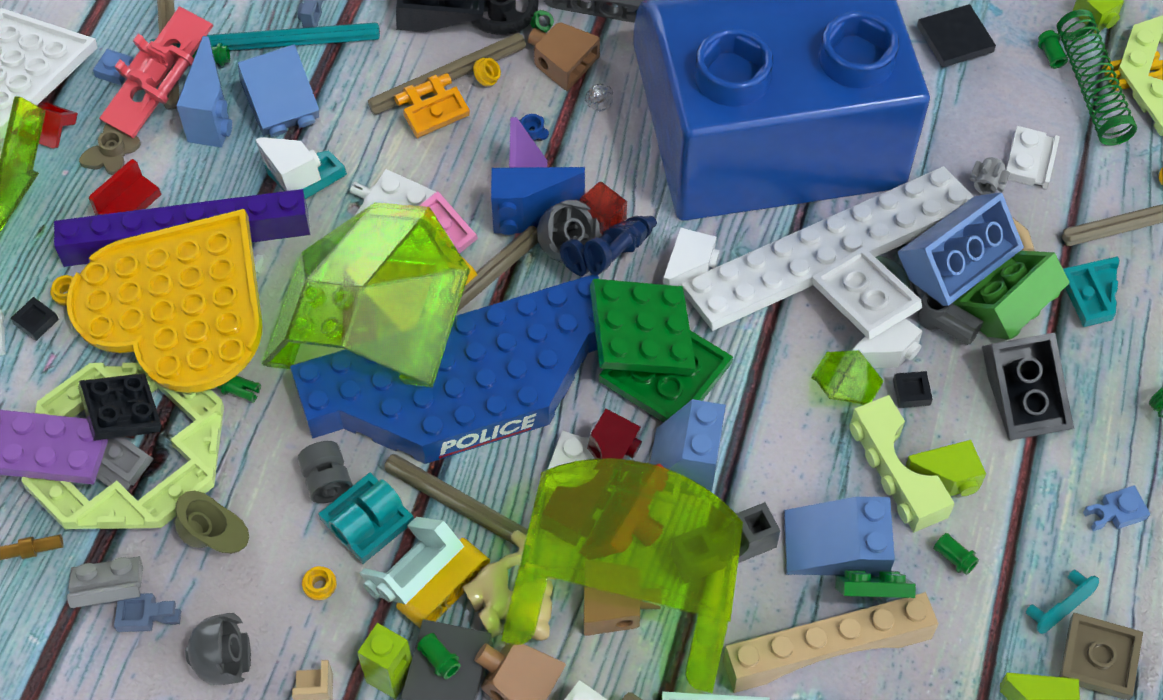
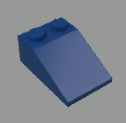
M585 167L492 168L491 204L494 234L513 235L515 233H522L529 226L538 228L539 220L544 212L551 206L565 200H577L585 204Z

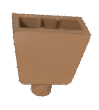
M562 22L556 23L547 33L534 28L528 36V43L535 46L534 62L536 67L566 91L600 57V38L598 36Z
M585 561L584 636L636 629L640 626V609H661V588H640V571L638 569Z
M517 641L506 644L501 652L485 643L474 659L476 663L489 671L481 688L493 700H547L566 666L564 662Z

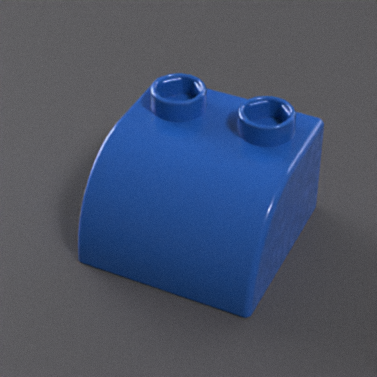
M643 0L639 5L634 24L633 46L674 211L678 219L692 220L888 191L908 182L928 110L930 94L897 0Z

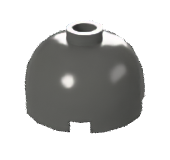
M565 200L551 206L541 216L537 228V238L541 249L551 259L563 263L560 248L563 243L570 239L579 240L585 245L587 241L595 237L600 238L599 222L597 218H592L588 211L590 208L586 204L577 200Z
M235 613L219 614L204 619L193 629L185 650L186 661L196 675L209 684L228 685L243 682L245 678L241 677L242 673L249 672L250 640L248 633L240 632L237 624L243 622Z

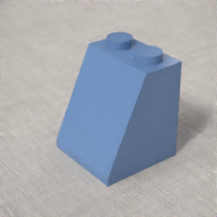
M295 44L238 62L240 83L263 136L270 134L271 137H276L286 133L289 127L298 125L300 128L315 123V119L319 118V107Z
M692 399L656 428L649 467L660 463L669 471L663 482L665 488L662 492L711 500L725 415V404Z

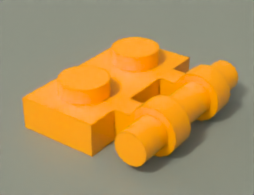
M448 73L428 77L426 82L415 87L413 85L403 88V92L394 95L398 106L406 103L411 104V106L403 110V115L416 138L463 119L470 114V110L457 86L445 90V86L452 84ZM431 92L435 94V96L423 101L420 98Z

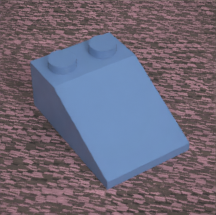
M203 36L176 106L189 143L222 148L226 136L229 137L232 132V120L228 116L227 101L224 98L209 37Z
M851 497L784 510L787 575L845 576V570L852 569L865 570L871 576H879V571H891L895 555L890 497Z

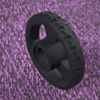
M485 0L484 12L488 11L490 20L483 17V19L470 22L479 30L491 34L508 35V33H516L530 24L531 17L538 11V0H528L529 4L524 13L516 10V0Z

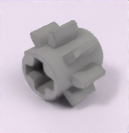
M989 157L983 163L976 161L969 180L975 182L974 188L979 193L984 195L993 194L996 190L1004 191L1010 172L1004 171L1005 164L1001 160Z

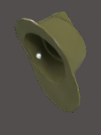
M187 491L178 498L176 503L177 517L174 520L178 536L184 543L195 548L208 546L216 551L230 554L240 552L247 546L249 541L248 528L236 514L203 492Z

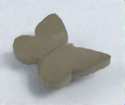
M105 124L103 133L98 137L99 145L87 149L79 158V162L82 167L96 170L104 166L108 174L114 175L124 166L123 156L135 152L140 147V139L137 136L133 139L112 126Z

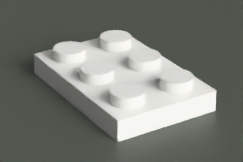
M863 246L812 276L813 285L869 340L922 309L921 299Z

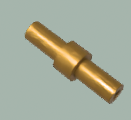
M62 535L34 539L32 536L19 539L18 543L0 546V560L19 556L22 559L36 557L38 552L63 548Z

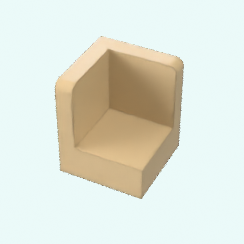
M321 660V669L296 671V688H292L293 700H333V671L329 660Z

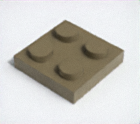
M1074 612L1070 617L1059 677L1079 679V687L1130 700L1134 693L1143 632Z

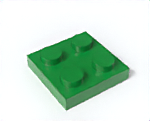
M849 569L845 570V576L836 575L835 589L844 596L915 598L916 584L906 579V575L900 574L899 571H879V577L871 576L870 573H866L865 570Z

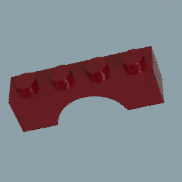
M608 409L604 410L590 434L587 449L597 462L599 473L585 486L574 489L558 488L541 516L539 529L573 547H576L581 537L584 539L589 537L596 522L592 520L597 510L603 512L611 497L608 490L612 483L616 485L620 483L627 469L623 464L628 457L633 459L642 444V441L638 439L641 426Z

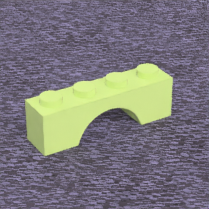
M890 395L855 408L849 428L853 438L856 441H860L863 445L869 465L872 468H876L880 474L884 491L887 495H892L901 520L905 524L908 523L914 533L948 519L955 503L938 476H926L915 473L905 467L898 459L894 449V442L900 437L905 420Z

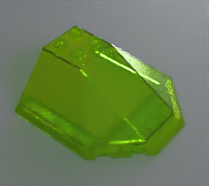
M374 202L303 250L262 364L267 367L291 369L290 366L294 365L301 344L343 348L401 373L399 379L404 384L433 387L470 269L432 209L426 206Z

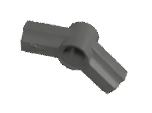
M912 283L914 293L922 302V309L918 313V321L924 328L929 330L940 329L966 345L974 341L982 328V320L952 303L949 306H943Z

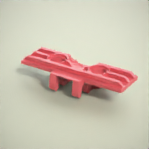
M179 6L154 42L148 43L142 35L137 34L133 42L140 51L129 66L120 59L114 66L127 80L99 119L134 139L159 102L162 104L167 103L169 100L168 94L188 66H192L194 61L192 56L198 49L202 37L208 35L213 24ZM179 43L181 46L178 48L171 44ZM138 90L145 91L141 102L133 101V96Z

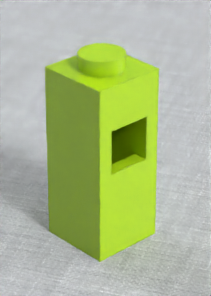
M377 623L357 654L366 683L396 700L405 686L412 661L409 643L407 639Z

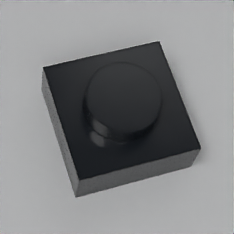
M35 297L31 298L11 317L13 324L35 341L59 320L54 311Z
M927 371L894 374L893 384L898 408L931 405L933 399Z

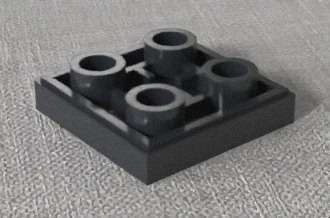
M970 4L918 19L917 27L942 68L995 51L996 44Z
M145 373L79 381L78 389L94 441L160 432L162 425Z

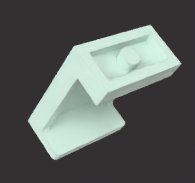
M422 517L414 518L407 527L419 541L386 573L364 568L359 574L366 581L363 584L366 591L375 599L383 598L388 602L394 601L407 604L464 547L443 520Z

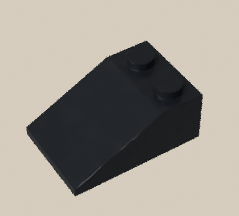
M397 0L396 30L428 32L483 19L485 0Z
M1055 332L982 346L988 380L1008 440L1074 429Z

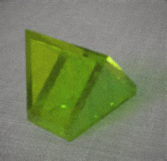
M860 350L826 352L811 379L819 384L829 399L861 405L872 402L884 382Z

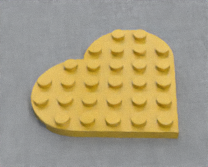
M245 209L110 243L93 253L89 257L90 262L80 274L75 273L67 293V313L73 327L87 343L100 350L113 353L134 352L146 374L160 386L172 391L186 393L201 392L227 383L248 365L261 341L263 328L249 218Z

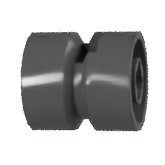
M316 442L307 446L298 454L297 459L302 474L306 478L305 483L313 502H333L353 486L348 470L343 466L344 459L336 442Z

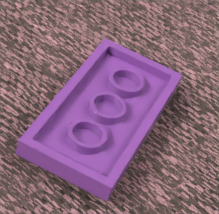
M0 410V475L94 485L109 439L94 441L86 418Z

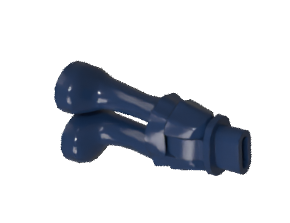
M632 216L626 219V221H622L604 230L600 238L595 237L587 241L585 245L579 240L570 239L563 243L560 248L561 259L564 265L576 275L584 276L589 271L592 275H599L607 270L621 253L634 252L652 233V228L657 225V221L653 216Z

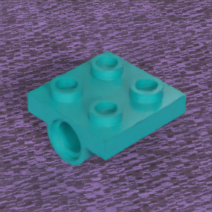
M371 472L318 513L320 520L362 564L407 529V525L414 519V516L403 506L396 491L385 480H378Z

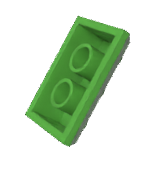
M1019 251L952 304L982 320L983 325L980 331L987 337L1010 340L1016 337L1030 320L1039 316L1041 310L1050 301L1058 298L1060 292L1070 282L1055 252Z

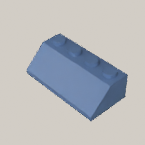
M1000 192L972 197L900 249L898 255L908 279L943 306H949L1021 251L1024 246L1004 196Z

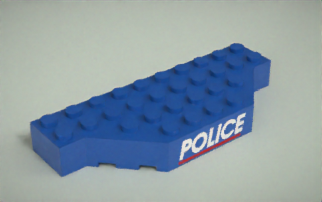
M598 275L582 277L291 365V372L312 439L345 429L354 434L356 432L372 438V441L394 451L398 449L412 455L413 459L427 464L550 425L555 416V411L573 383L581 363L584 362L588 353L598 350L589 286L593 278L599 279Z

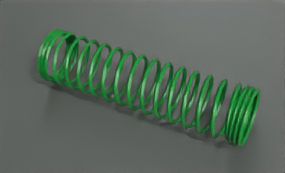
M1085 9L1074 10L1065 14L1057 23L1058 34L1070 59L1069 62L1081 88L1083 99L1092 117L1099 141L1104 145L1110 146L1124 143L1137 132L1136 122L1133 116H1131V110L1128 109L1129 104L1125 101V95L1122 94L1123 89L1119 86V80L1116 79L1117 74L1113 71V65L1110 64L1111 59L1108 57L1105 44L1102 42L1101 35H1099L1100 31L1096 28L1097 24L1092 12ZM1079 16L1090 17V19L1076 21L1066 28L1065 31H1062V27L1067 21ZM1088 22V24L1085 25L1083 28H1079L1078 30L1073 32H1067L1072 26L1078 23ZM1088 36H1095V38L1089 42H1086L1082 45L1072 46L1078 40H1081ZM1098 43L1097 46L1090 50L1075 53L1086 45ZM1070 48H1076L1073 52L1070 51ZM1101 50L1100 53H1098L1094 57L1084 60H1078L1083 55L1089 52ZM1073 55H1079L1076 59L1073 58ZM1103 58L1097 64L1081 67L1090 60ZM1076 62H1083L1079 66L1075 65ZM1106 65L1105 68L1098 72L1085 74L1096 66ZM1079 69H1086L1082 74L1078 73ZM1109 72L1108 75L1101 79L1088 82L1090 78L1097 74ZM1082 76L1088 77L1085 81L1081 80ZM1112 80L1105 86L1090 89L1101 81ZM1085 83L1091 84L1088 88L1084 87ZM1115 87L1106 94L1093 96L1103 89ZM1088 91H1095L1090 96L1087 95ZM1117 95L1110 101L1104 103H1097L1099 100L1107 96ZM1120 95L1123 98L1122 100H1116ZM1091 98H1098L1093 103L1089 102ZM1120 102V104L1111 109L1099 111L1109 104ZM1094 105L1100 106L1097 110L1092 109ZM1123 110L1115 116L1103 118L1105 115L1113 111ZM1126 110L1128 111V115H1122ZM1097 113H1104L1099 118L1095 117ZM1100 120H1108L1103 125L1098 124ZM1121 124H1130L1128 127L1121 131L1114 133H1105L1112 127ZM1132 126V128H1131L1128 132H1126L1125 134H1123V135H1121V136H1119V137H1115V138H1111V139H1110V138H1103V137H1102L1103 135L1111 136V135L1120 134V133H1122V132L1128 130V129Z

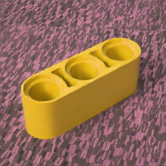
M466 538L459 539L464 547L407 604L397 602L396 608L419 629L423 619L436 622L465 593L462 587L473 580L487 564H490V559Z

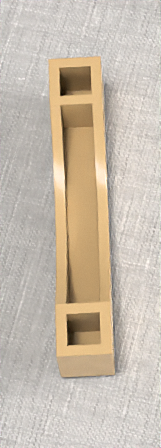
M926 592L915 595V598H902L727 645L725 647L723 663L733 693L766 685L795 670L832 657L869 649L902 648L931 640L939 623Z

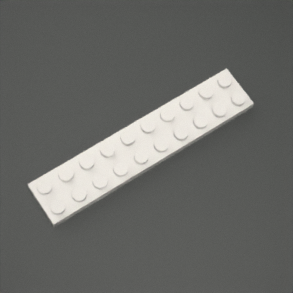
M943 166L713 268L700 276L682 283L681 286H683L686 298L710 329L714 331L813 286V275L862 246L874 257H877L916 239L974 196Z

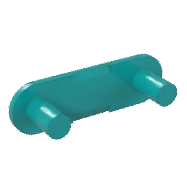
M1072 570L1068 575V579L1078 587L1074 589L1070 596L1061 603H1057L1047 613H1044L1034 604L1027 608L1026 614L1038 623L1036 630L1040 634L1049 631L1094 593L1098 587L1099 578L1095 575L1086 578L1077 570Z

